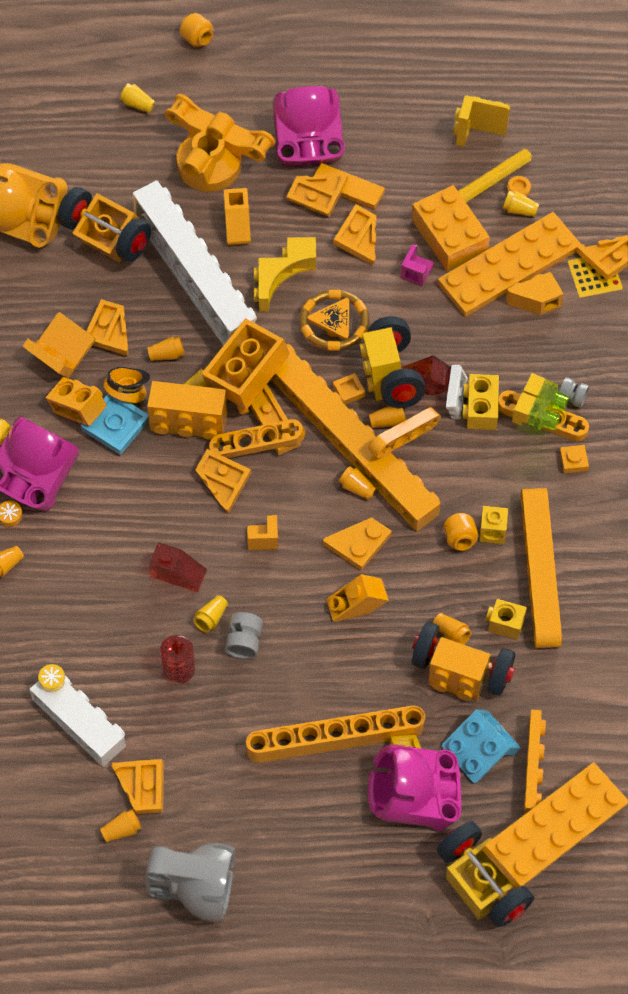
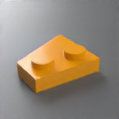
M628 235L616 237L613 240L598 241V245L588 247L581 244L577 246V253L608 281L628 266Z
M209 449L206 450L195 469L198 476L227 513H230L252 473L251 469Z

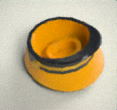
M116 367L108 372V377L104 380L103 387L115 399L129 403H139L146 398L147 392L143 384L150 380V375L141 369Z

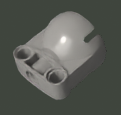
M219 842L203 844L189 853L176 852L164 847L151 848L145 875L146 889L149 895L161 900H180L183 906L195 917L207 922H222L227 912L232 888L233 873L229 871V868H233L235 864V848L226 843Z

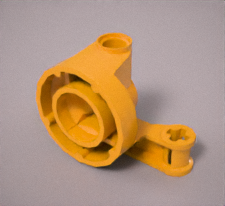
M177 94L171 108L166 109L164 113L169 122L188 130L189 137L181 143L177 152L178 174L184 183L199 191L212 192L229 187L240 174L242 155L257 162H262L266 158L265 154L268 149L275 145V139L270 133L263 130L249 131L235 125L234 120L226 113L218 112L216 115L206 112L183 94Z

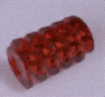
M180 635L166 638L160 647L163 673L170 680L177 683H186L195 673L193 644L189 639Z

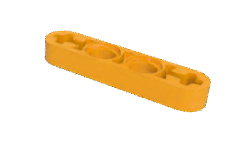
M510 390L502 392L498 398V410L502 414L513 418L514 408L521 394ZM508 400H512L513 404L511 403L509 406H506L505 402L507 403ZM537 401L534 407L538 410V414L530 416L527 424L576 442L584 440L589 430V424L583 417L541 401ZM557 416L561 419V423L553 425L549 423L548 418ZM565 421H568L569 423L567 424V428L565 429ZM580 426L581 430L575 432L574 428Z
M430 407L378 435L370 443L368 449L377 458H381L432 430L440 421L441 415Z
M290 419L218 434L211 439L209 447L211 451L221 456L232 458L298 444L305 437V429L298 420ZM295 427L297 431H295L294 436H291L289 433ZM279 430H282L283 433H284V434H282L283 439H281V434H280ZM269 431L275 432L273 441H263L264 434ZM243 437H251L252 440L249 446L241 447L239 445ZM224 442L226 446L223 447V451H219L220 443Z

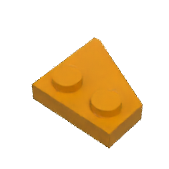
M345 173L340 174V176L329 177L326 175H316L314 177L296 176L286 196L287 200L330 217L349 177Z
M355 204L332 244L373 265L376 259V215Z
M101 299L87 329V332L96 338L92 346L128 356L124 306Z
M371 517L325 537L323 545L362 571L392 536V531Z
M162 759L112 763V768L137 814L163 812L164 762Z

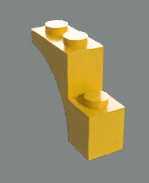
M316 237L287 238V247H283V258H259V267H254V282H259V288H254V302H259V311H269L272 295L285 280L298 273L316 270Z

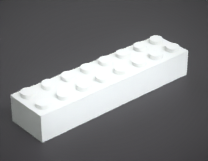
M155 181L133 192L134 212L141 220L150 225L151 243L222 345H225L245 318L255 323L257 320L255 312L251 307L247 308L244 304L241 292L234 290L229 275L226 272L222 273L218 260L214 255L210 256L202 238L198 239L190 221L186 222L178 204L174 205L166 187L162 188L160 183Z

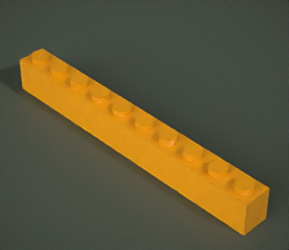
M286 344L290 355L270 380L334 447L377 488L376 490L416 532L438 517L440 514V500L434 492H429L417 475L413 476L409 472L407 465L402 459H397L392 453L381 458L373 455L368 449L370 443L376 438L372 428L364 425L359 420L357 413L352 408L348 409L344 405L340 395L336 392L333 393L328 388L325 380L321 376L317 377L312 372L308 362L301 360L296 355L294 348L290 344Z

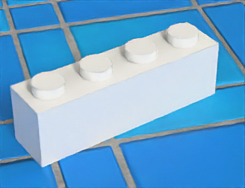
M66 675L64 686L55 692L45 691L40 686L39 681L30 688L32 700L102 767L126 747L124 731L117 724L112 725L108 722L106 714L99 707L94 708L89 704V699L81 690L76 691L71 686L72 683Z

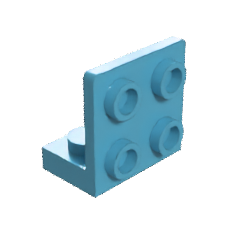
M476 709L442 744L444 750H449L456 755L459 767L473 783H478L504 755H515L521 749L488 710Z

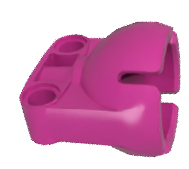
M322 86L299 87L289 89L286 93L279 92L274 96L273 115L276 156L282 165H318L321 163L337 162L342 158L345 145L343 141L340 98L335 89H327ZM330 145H336L339 147L340 152L338 154H331L327 148ZM289 148L293 151L294 155L290 158H285L281 151Z
M19 416L13 422L9 433L0 447V470L3 471V477L0 480V491L38 510H50L55 504V497L79 455L80 448ZM44 493V501L38 504V495Z
M399 744L387 745L379 750L373 764L377 768H390V770L387 772L372 770L369 775L368 801L369 807L376 814V817L386 822L427 826L438 831L447 829L459 819L461 815L460 771L457 757L453 752L449 750L434 751Z

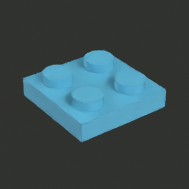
M107 394L104 398L107 407L90 427L82 424L81 431L119 455H122L147 425L149 417L147 413L131 403L115 399L110 394Z

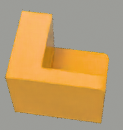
M277 515L267 516V525H250L247 527L248 550L278 549Z

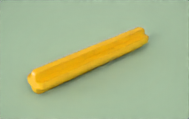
M527 149L519 151L458 192L464 201L468 202L530 162L531 153Z

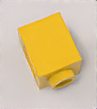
M483 506L479 542L505 544L508 508Z
M497 599L495 606L489 607L485 621L489 622L488 632L518 640L527 607ZM506 616L509 617L511 620L502 621L500 617Z

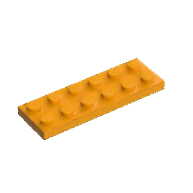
M552 212L438 278L437 284L464 317H467L506 294L507 288H510L513 284L528 281L576 253L577 246L581 245V243L557 215Z
M593 762L488 842L482 850L517 889L525 886L628 804V799Z

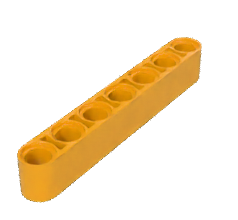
M547 488L521 489V509L535 648L561 647L562 632Z
M407 706L254 731L246 739V752L251 761L262 763L390 742L391 736L416 735L418 737L424 731L425 713L418 706ZM409 719H416L419 723L411 725L407 721ZM384 723H390L393 725V727L390 729H385L381 725ZM359 727H364L368 731L365 733H359L355 729ZM338 731L342 735L340 737H332L330 733ZM308 735H312L316 739L314 741L308 742L303 738ZM280 740H288L290 744L281 746L278 742ZM255 744H262L264 748L261 750H255L252 748V746Z

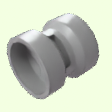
M566 377L560 388L558 400L563 402L570 401L574 406L581 408L587 397L589 385L584 383L577 384L573 379Z

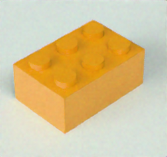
M454 185L413 203L412 221L447 272L488 250L489 235Z
M245 318L202 372V376L207 387L226 389V398L247 410L290 353L283 338Z
M152 381L147 406L150 431L158 434H179L183 437H203L207 440H211L214 436L224 433L227 420L226 389Z

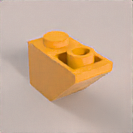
M247 188L224 189L227 245L251 243Z
M548 272L546 274H538L528 281L518 282L507 288L506 302L510 306L542 315L562 307L564 293L552 273Z
M362 574L326 599L334 622L372 613L389 601L382 579Z

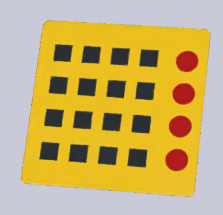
M583 258L568 260V265L580 298L623 289L618 274L607 281Z

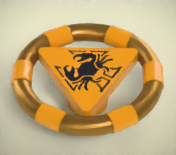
M326 290L313 295L301 308L299 325L305 338L314 346L328 351H340L355 346L363 339V333L368 331L370 323L368 309L362 300L352 293L343 290ZM343 299L309 315L315 305L323 300ZM349 302L354 305L361 317V324L351 338H349ZM308 322L325 330L326 334L330 337H339L344 341H325L318 338Z

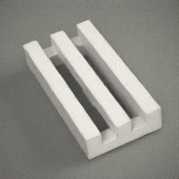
M452 365L446 401V409L449 410L453 420L462 418L465 399L463 398L464 383H467V376L460 365Z

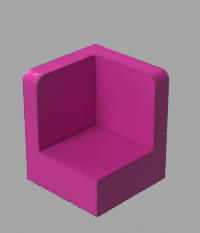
M412 244L401 265V279L423 287L433 268V262L417 256V246Z

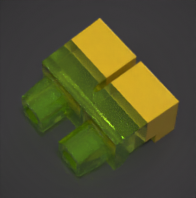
M532 373L514 408L512 422L522 425L523 422L533 425L539 432L542 427L555 430L559 423L560 415L550 410L553 407L564 411L568 404L569 396L558 391L559 384Z

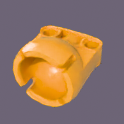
M1 163L0 179L5 180V182L0 181V232L31 242L35 247H43L55 240L61 225L58 222L57 213L61 201L68 191L66 182L61 178H52L15 164ZM51 185H53V186L56 188V190H57V194H56V195H54V194L51 192V190H50V186H51ZM40 230L44 231L46 235L45 240L40 236Z

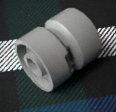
M237 612L232 614L228 627L229 634L227 635L224 648L225 652L238 659L255 658L258 654V638L261 636L263 620L251 613Z

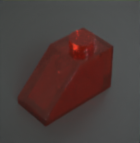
M434 355L401 367V369H412L421 374L425 383L424 395L433 396L448 390L451 366Z
M158 542L149 562L150 576L152 578L194 592L199 591L207 572L204 566L183 550Z

